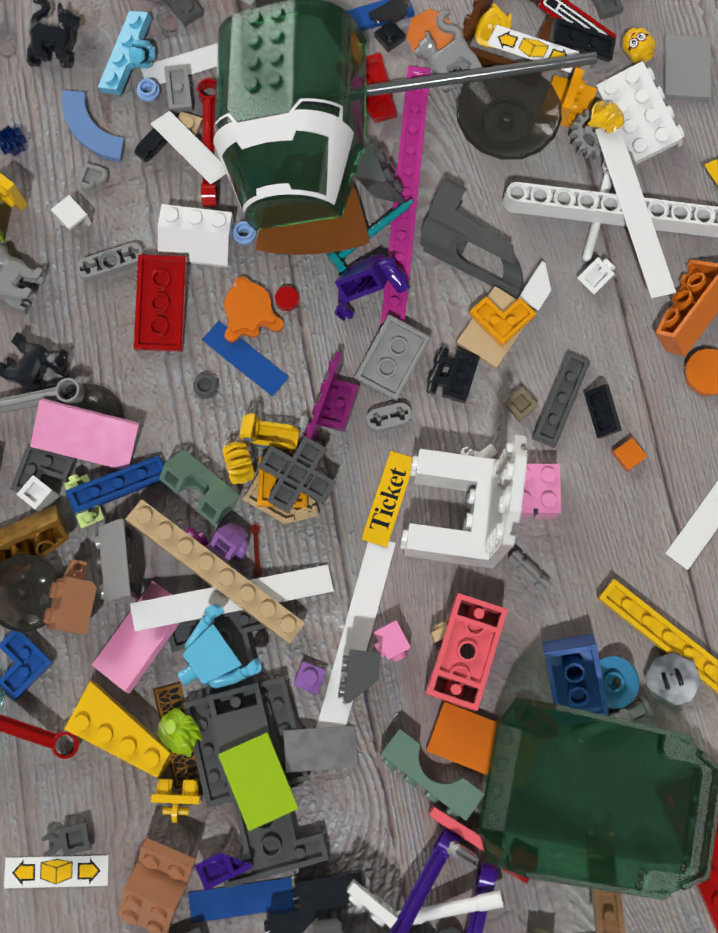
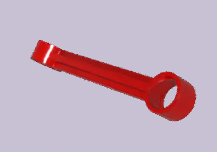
M206 78L199 82L197 91L199 99L203 104V144L214 154L216 104L220 102L222 95L219 83L214 79ZM208 88L217 90L212 96H204L202 94ZM204 177L201 184L203 207L218 206L217 183L215 181L210 184Z
M0 714V732L50 748L51 752L61 759L71 758L78 751L79 741L74 734L68 731L54 733ZM63 735H69L73 739L72 749L66 754H59L55 747L57 739Z

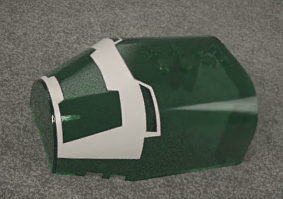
M287 0L231 15L222 22L218 31L214 146L247 223L254 230L342 217L351 191L349 184L352 175L356 174L358 170L356 163L359 154H363L365 149L366 38L346 10L324 0Z

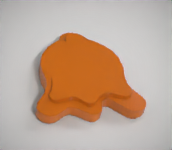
M240 276L236 278L233 287L229 290L224 300L225 314L228 319V327L225 332L226 341L234 343L243 335L257 338L260 334V327H266L276 333L282 331L284 323L272 311L271 299L267 291L260 285L251 282L247 277Z

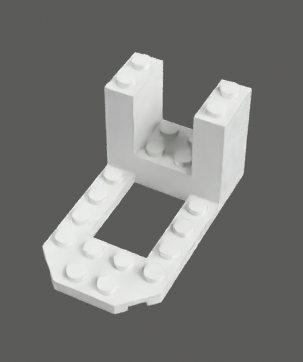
M514 435L510 443L507 442L506 448L503 449L502 455L499 456V460L419 449L418 456H413L410 476H414V484L469 491L466 499V508L470 509V512L464 518L463 531L410 523L408 530H403L400 549H405L404 556L494 568L514 546L516 532H513V523H519L522 509L527 464V450H522V447L526 446V436Z

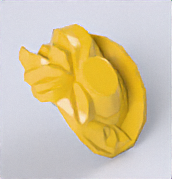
M493 3L491 9L483 14L476 26V42L481 46L494 48L487 44L496 25L510 29L512 26V14L509 13L506 16Z
M600 100L593 105L591 120L588 122V125L606 130V134H609L624 125V115L616 103L611 102L607 104L605 101Z

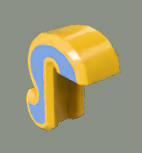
M249 413L242 418L239 438L253 447L269 449L270 446H273L282 452L292 453L297 449L300 430L296 426L261 421L257 414Z

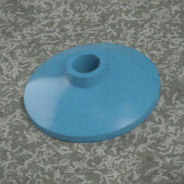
M609 656L599 660L607 707L619 709L631 704L638 694L640 685L639 676L634 666L626 659L617 656ZM617 677L621 680V685L619 687L615 685V679Z

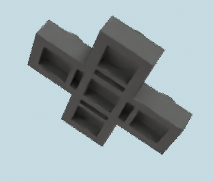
M306 436L293 457L270 446L258 465L260 470L279 480L269 495L267 502L287 514H290L301 493L324 505L336 485V481L316 471L327 448Z

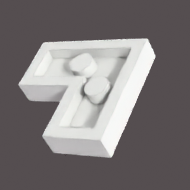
M353 879L347 887V892L350 894L348 899L361 909L364 905L370 910V917L378 925L383 927L386 924L391 928L398 919L396 910L375 892L374 894L370 893Z

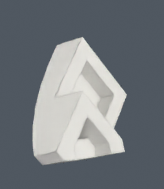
M542 261L519 296V298L538 311L552 291L545 262Z

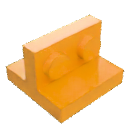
M576 67L572 80L557 75L553 76L539 117L540 119L570 128L579 114L582 115L585 110L590 112L597 88L586 85V80H582L585 70Z

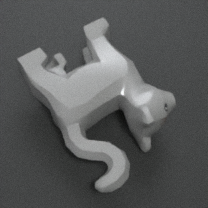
M449 9L440 11L436 19L437 27L443 33L453 34L454 40L438 51L435 40L426 31V37L419 42L418 47L414 50L415 55L428 61L432 72L436 75L450 73L457 67H460L462 71L482 68L476 54L465 41L463 32L458 25L445 22L451 11ZM454 85L441 86V89L446 94L454 89Z
M0 245V300L8 304L12 309L27 314L31 303L26 300L23 302V300L28 299L34 292L28 287L23 289L21 287L24 281L43 285L47 274L41 268L30 269L21 259L10 256L5 245Z

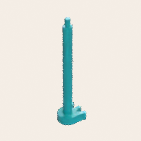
M410 199L408 202H403L369 228V239L407 211L409 206L414 203L413 200ZM357 248L340 251L337 254L334 252L327 254L329 261L340 275L346 271L342 260Z

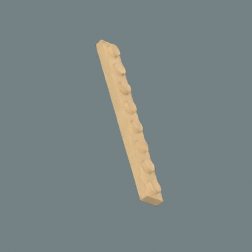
M141 499L126 517L125 521L287 644L293 641L304 626L305 622Z

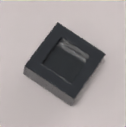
M390 20L374 32L375 39L387 52H390L406 40L405 33L393 20Z

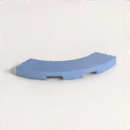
M62 90L63 114L76 140L82 146L94 152L95 155L122 163L125 145L124 138L110 135L93 123L87 112V96L85 92Z

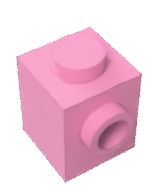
M397 620L373 633L378 642L374 644L377 653H381V658L385 656L387 661L393 659L394 663L408 656L406 651L410 650L411 647Z

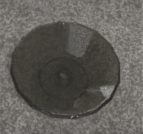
M496 64V65H494V66L507 65V64ZM538 72L465 83L456 102L457 123L465 139L481 153L500 160L524 159L541 152L555 138L562 121L561 101L552 84Z

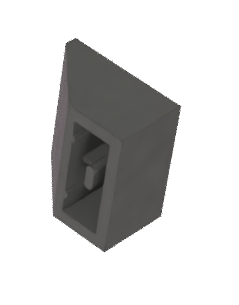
M371 142L348 156L353 175L373 197L399 204L405 202L401 194L404 188L399 179H396L394 175L397 173L393 162L387 160L381 148L378 150Z
M350 649L348 655H343L341 672H346L345 682L340 681L338 698H343L342 704H349L379 680L381 653Z

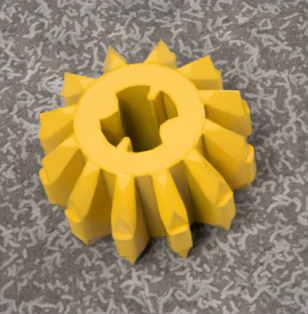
M236 441L223 446L222 452L230 482L233 484H243L253 480L255 475L246 443Z

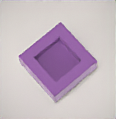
M302 661L293 686L318 695L326 670Z

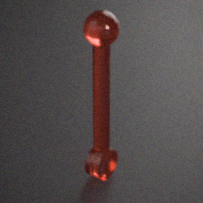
M252 525L250 532L253 534L255 559L253 574L261 576L263 570L260 567L258 543L260 527Z

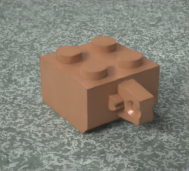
M70 560L64 577L58 578L56 583H52L49 597L52 598L51 607L46 609L43 620L44 623H47L46 629L76 635H87L97 589L93 582L86 581L87 562Z

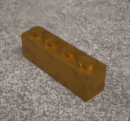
M56 504L0 529V587L8 585L12 582L14 576L21 571H27L32 567L33 562L40 557L44 558L69 539L67 523Z

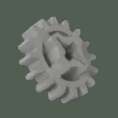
M585 110L582 115L579 114L575 122L570 127L573 131L569 137L575 139L571 146H578L579 149L576 153L584 152L585 159L589 155H592L593 161H596L599 156L604 159L595 129L598 128L590 127L589 125L582 128L583 124L591 120L592 112L590 114L588 110Z

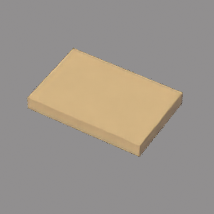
M496 286L488 295V298L502 312L517 301V299ZM472 319L457 340L456 345L466 352L480 357L479 360L496 370L523 329L501 347Z

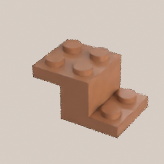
M146 838L141 847L138 862L123 889L118 917L128 924H136L147 929L149 933H169L175 913L188 888L196 859Z

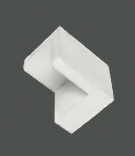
M70 195L51 209L57 221L62 226L65 225L68 230H72L82 221L88 227L92 224L88 215Z
M34 475L16 494L38 512L51 507L59 498L57 493Z

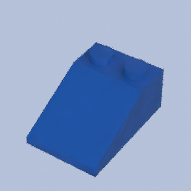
M586 634L543 641L542 645L558 725L609 717L594 635Z

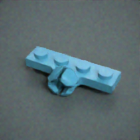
M129 11L98 85V89L102 93L121 95L130 71L133 68L147 69L153 65V62H145V60H155V48L150 44V41L143 40L152 20L148 12Z

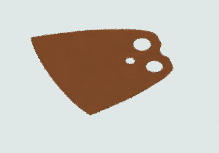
M327 152L319 153L314 157H306L303 154L288 156L282 162L273 184L290 182L292 189L311 190L326 195V173L320 172L318 165L321 161L327 160ZM292 163H302L304 171L300 175H293L289 170ZM346 168L335 206L323 200L307 196L284 195L267 198L257 237L256 250L275 254L308 255L344 251L370 243L361 205ZM311 179L315 180L316 182L313 187H310L307 184L308 181Z

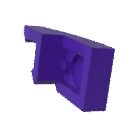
M217 853L194 865L205 891L253 868L251 863L222 853Z

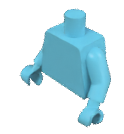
M213 604L205 609L204 613L206 615L201 618L185 643L186 651L183 653V656L189 665L177 673L185 686L199 678L205 686L210 685L212 688H220L235 684L262 670L258 658L251 661L246 667L243 666L217 627L213 624L214 618L225 612L218 604Z

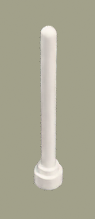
M604 158L601 167L604 177L600 192L609 193L612 179ZM591 222L582 256L585 262H589L592 259L601 223Z

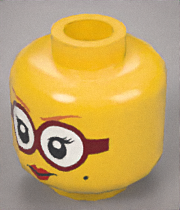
M632 28L625 34L622 50L633 63L647 62L654 56L656 40L645 28Z

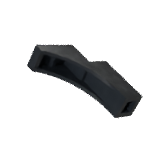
M355 869L297 879V887H292L294 904H299L300 907L270 912L268 920L264 921L265 933H303L313 921L324 913L338 906L352 903L348 899L350 894L347 892V887L353 879L363 886L361 870Z

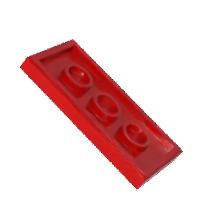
M138 254L134 329L135 351L183 352L186 256Z

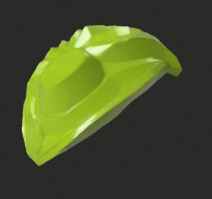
M174 708L165 714L158 725V735L162 744L173 753L184 754L189 758L192 755L197 739L203 740L196 721L192 716L185 715L178 708Z

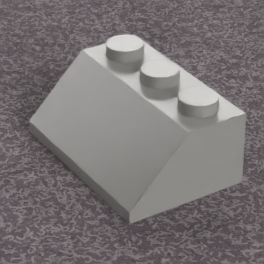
M118 519L99 526L98 534L95 535V544L97 550L100 549L101 559L97 560L98 572L102 574L103 584L99 586L101 599H104V602L109 605L138 601L140 596L133 527L124 519Z

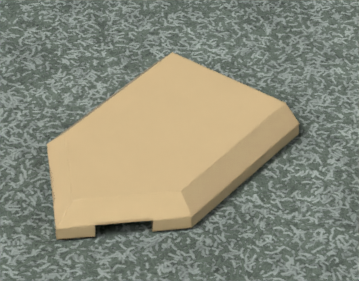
M258 475L242 499L283 524L319 516L316 502L308 497L307 509L293 508L290 514L279 508L257 507Z

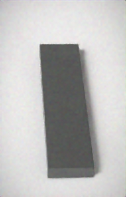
M571 352L567 353L533 435V440L552 448L556 447L590 360Z

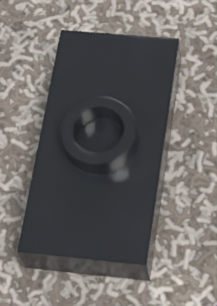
M603 384L585 392V399L597 438L602 439L622 431L609 385Z

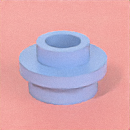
M146 78L139 82L137 94L141 100L151 102L158 98L160 88L155 81Z
M246 221L239 222L233 228L234 240L242 245L252 243L256 238L255 227ZM242 232L249 233L247 236H241Z

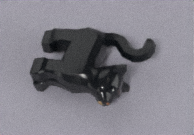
M33 0V3L41 5V9L36 11L30 20L31 28L29 34L31 40L27 47V63L29 66L40 67L41 62H47L48 59L45 51H55L56 59L60 60L61 67L72 68L73 63L69 54L73 46V32L81 25L80 16L64 9L62 3L58 2L57 17L59 25L42 24L39 21L48 15L50 3L48 0Z
M16 332L11 342L23 356L18 364L9 356L6 359L7 365L0 362V377L8 382L18 383L30 392L55 388L57 384L39 386L42 375L47 367L56 374L66 378L70 377L66 372L69 365V353L66 350L49 351L40 344L27 342L26 337Z

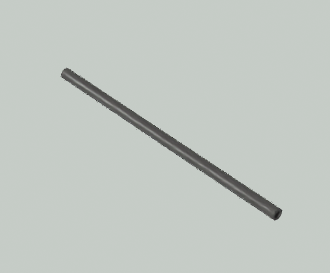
M590 52L295 95L296 102L299 98H320L335 102L597 64V53Z

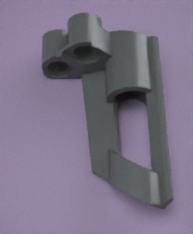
M446 178L430 207L429 216L426 218L422 228L420 243L423 246V251L493 287H498L512 297L519 295L523 289L524 280L520 263L514 257L513 245L458 212L463 203L461 201L463 194L467 188ZM468 242L501 258L504 268L503 279L461 259Z

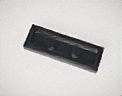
M556 17L552 21L549 42L582 54L596 52L597 59L609 62L613 58L616 38Z

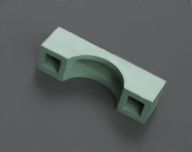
M398 728L380 753L384 757L381 762L393 771L396 768L405 773L403 779L414 788L419 784L426 789L423 795L435 804L439 800L447 806L445 812L458 821L461 817L467 821L485 794L463 777L448 783H439L429 779L422 771L419 763L421 745Z

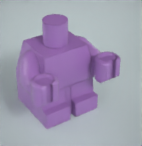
M233 522L218 528L210 538L211 542L207 548L215 555L218 554V557L225 563H228L232 558L240 563L245 558L248 546L246 538L249 534H247L246 527L242 525L237 526Z

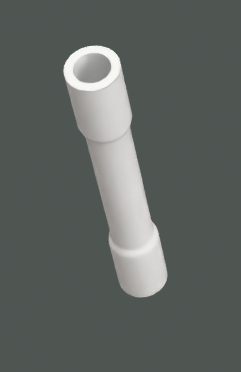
M502 890L421 907L412 926L430 920L475 911L483 912L505 907Z

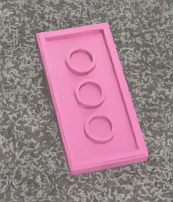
M41 398L39 400L30 447L123 469L131 464L140 423Z
M152 581L137 602L170 596L172 594ZM130 611L92 663V666L123 691L130 694L180 623L135 632Z

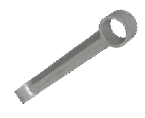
M65 378L55 388L1 398L0 414L38 406L41 398L55 402L62 401L67 405L74 406L83 400L85 391L83 386L74 379ZM72 384L76 385L77 391L75 396L65 400L63 393L66 387Z

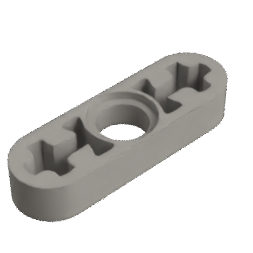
M128 243L82 258L76 265V271L82 280L92 282L138 267V254H145L139 244ZM135 251V253H136V258H135V259H132V258H131V253H130V252ZM121 254H122L123 257H124V258H123L124 261H125L124 263H122V260H121V258H120V256H119V255H121ZM109 257H114L117 259L116 265L110 268L104 265L105 260ZM96 262H99L102 270L98 269V265ZM86 266L91 267V273L86 274Z

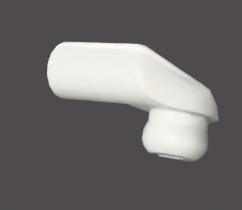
M489 444L480 452L470 447H464L460 452L462 455L492 458L498 453L492 444Z

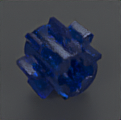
M7 125L6 128L0 131V149L4 155L9 152L16 157V154L25 151L23 144L27 143V139L22 135L23 133L19 127L13 129Z

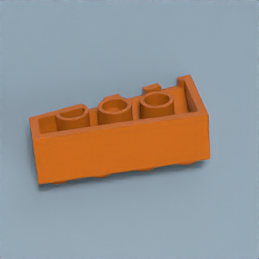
M690 259L687 265L689 270L687 274H683L680 280L681 287L678 292L674 293L671 299L673 304L670 309H666L655 333L666 352L686 356L717 315L718 263Z

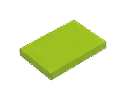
M268 732L218 754L248 831L299 809Z

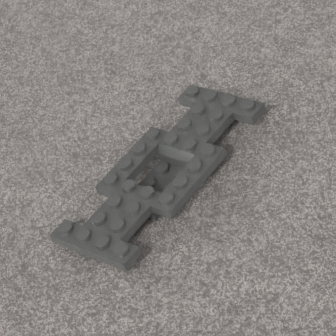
M244 610L221 614L214 618L213 624L217 627L242 665L246 667L254 660L248 633L266 629V627ZM201 618L178 625L169 638L172 653L185 650V643ZM255 674L235 684L220 688H212L210 685H207V697L183 703L186 715L192 716L203 736L202 741L197 739L194 753L206 807L233 801L244 854L233 856V858L251 863L253 867L234 878L224 881L225 889L329 860L323 832L297 839L291 812L248 831L218 756L222 752L268 732L271 741L273 739L275 751L289 785L310 779L308 771L286 772L284 731L298 729L285 677L259 682L258 674Z

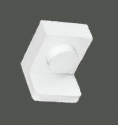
M597 257L578 279L595 295L606 283L616 276L613 272L616 267L607 258L602 261Z

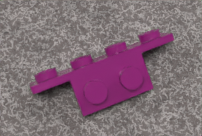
M337 351L335 358H331L329 362L328 378L322 381L320 400L316 401L313 406L312 414L314 417L305 429L304 435L315 442L317 441L321 426L345 432L360 390L359 385L338 380L344 364L342 352Z

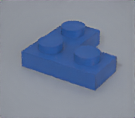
M15 627L0 642V649L15 663L0 678V687L13 700L17 701L54 663L19 627Z

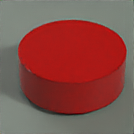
M289 286L278 289L275 294L276 306L285 312L294 310L299 303L297 291Z

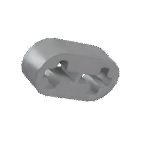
M404 403L377 408L368 413L366 425L374 433L404 427L410 422L412 412L410 407ZM397 410L407 413L404 416V420H400L399 417L391 418V416L397 415ZM374 416H378L379 419L387 418L381 421V426L371 423Z

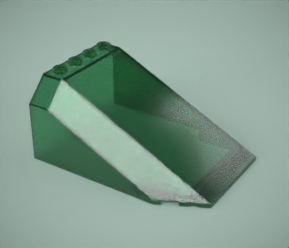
M516 698L498 720L478 827L486 860L490 864L528 879L665 900L670 897V894L680 889L685 891L695 883L700 884L710 879L718 820V764L713 762L710 756L705 751L700 750L692 742L693 739L684 733L560 704Z

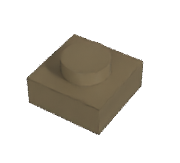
M522 387L507 399L503 405L518 422H521L539 404Z

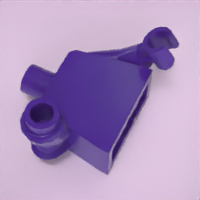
M376 254L352 264L335 281L338 288V302L340 303L335 309L336 316L345 321V316L348 319H352L354 311L347 306V303L383 289L387 281L391 283L398 294L410 288L408 277L397 267L395 259L390 257L383 258L381 254Z

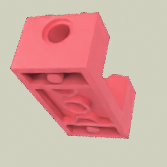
M460 593L454 597L447 620L446 632L424 695L471 711H478L508 609ZM470 644L474 648L475 653L471 659H465L461 656L460 648L462 645Z

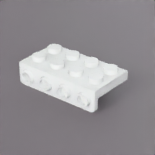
M643 61L596 85L603 101L607 104L614 102L622 110L624 125L620 128L628 152L631 151L633 153L636 164L675 145L677 148L682 146V140L685 137L682 127L680 125L676 126L673 121L675 116L671 106H666L663 101L665 96L661 87H656L653 82L655 76L650 67L646 68Z

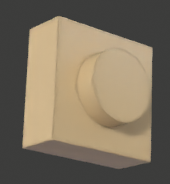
M181 111L178 119L198 137L203 126V118Z
M447 621L433 627L434 632L430 634L433 644L443 640L448 625Z

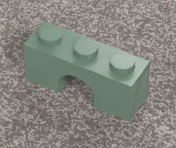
M185 449L164 464L159 477L176 494L187 488L200 492L202 498L196 510L214 526L233 511L240 497L233 488L225 484Z

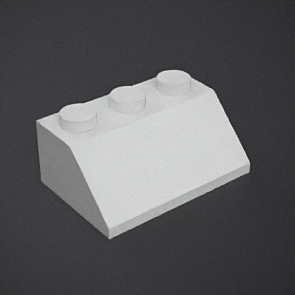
M162 204L158 221V255L186 256L187 263L228 268L233 241V228L235 227L232 212Z

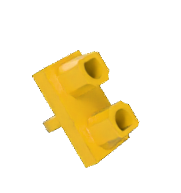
M160 778L158 779L156 793L151 794V803H173L172 807L163 806L162 814L172 815V823H178L180 815L189 816L190 807H181V804L199 805L202 803L203 795L199 794L198 780L184 779L182 794L173 793L174 779Z

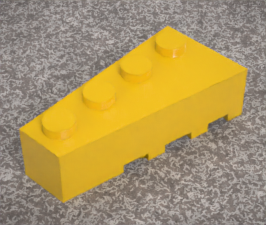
M93 681L89 682L64 728L66 731L156 778L163 776L174 754L162 744L161 740L152 731L148 730L120 702L106 692L99 683Z

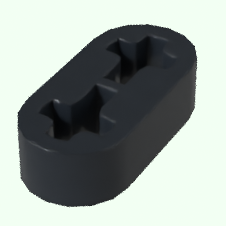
M153 128L138 143L135 148V155L142 161L149 162L168 141Z

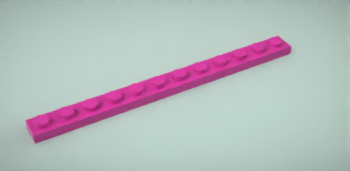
M408 66L407 79L430 76L431 68ZM429 88L405 91L396 179H399L404 188V191L401 192L404 201L408 202L412 199L414 203L409 206L407 211L391 222L388 257L395 259L397 267L408 277V283ZM393 202V210L401 204ZM387 281L384 287L380 326H383L388 315L405 323L408 290L398 294L389 281Z

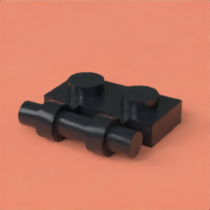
M440 347L438 354L435 355L433 360L435 365L432 374H429L427 379L428 387L426 392L435 395L437 387H443L445 389L442 397L465 404L480 357L457 350L453 359L447 357L449 353L448 348ZM444 367L451 368L448 378L441 377Z

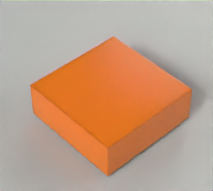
M633 437L612 452L626 472L648 457Z

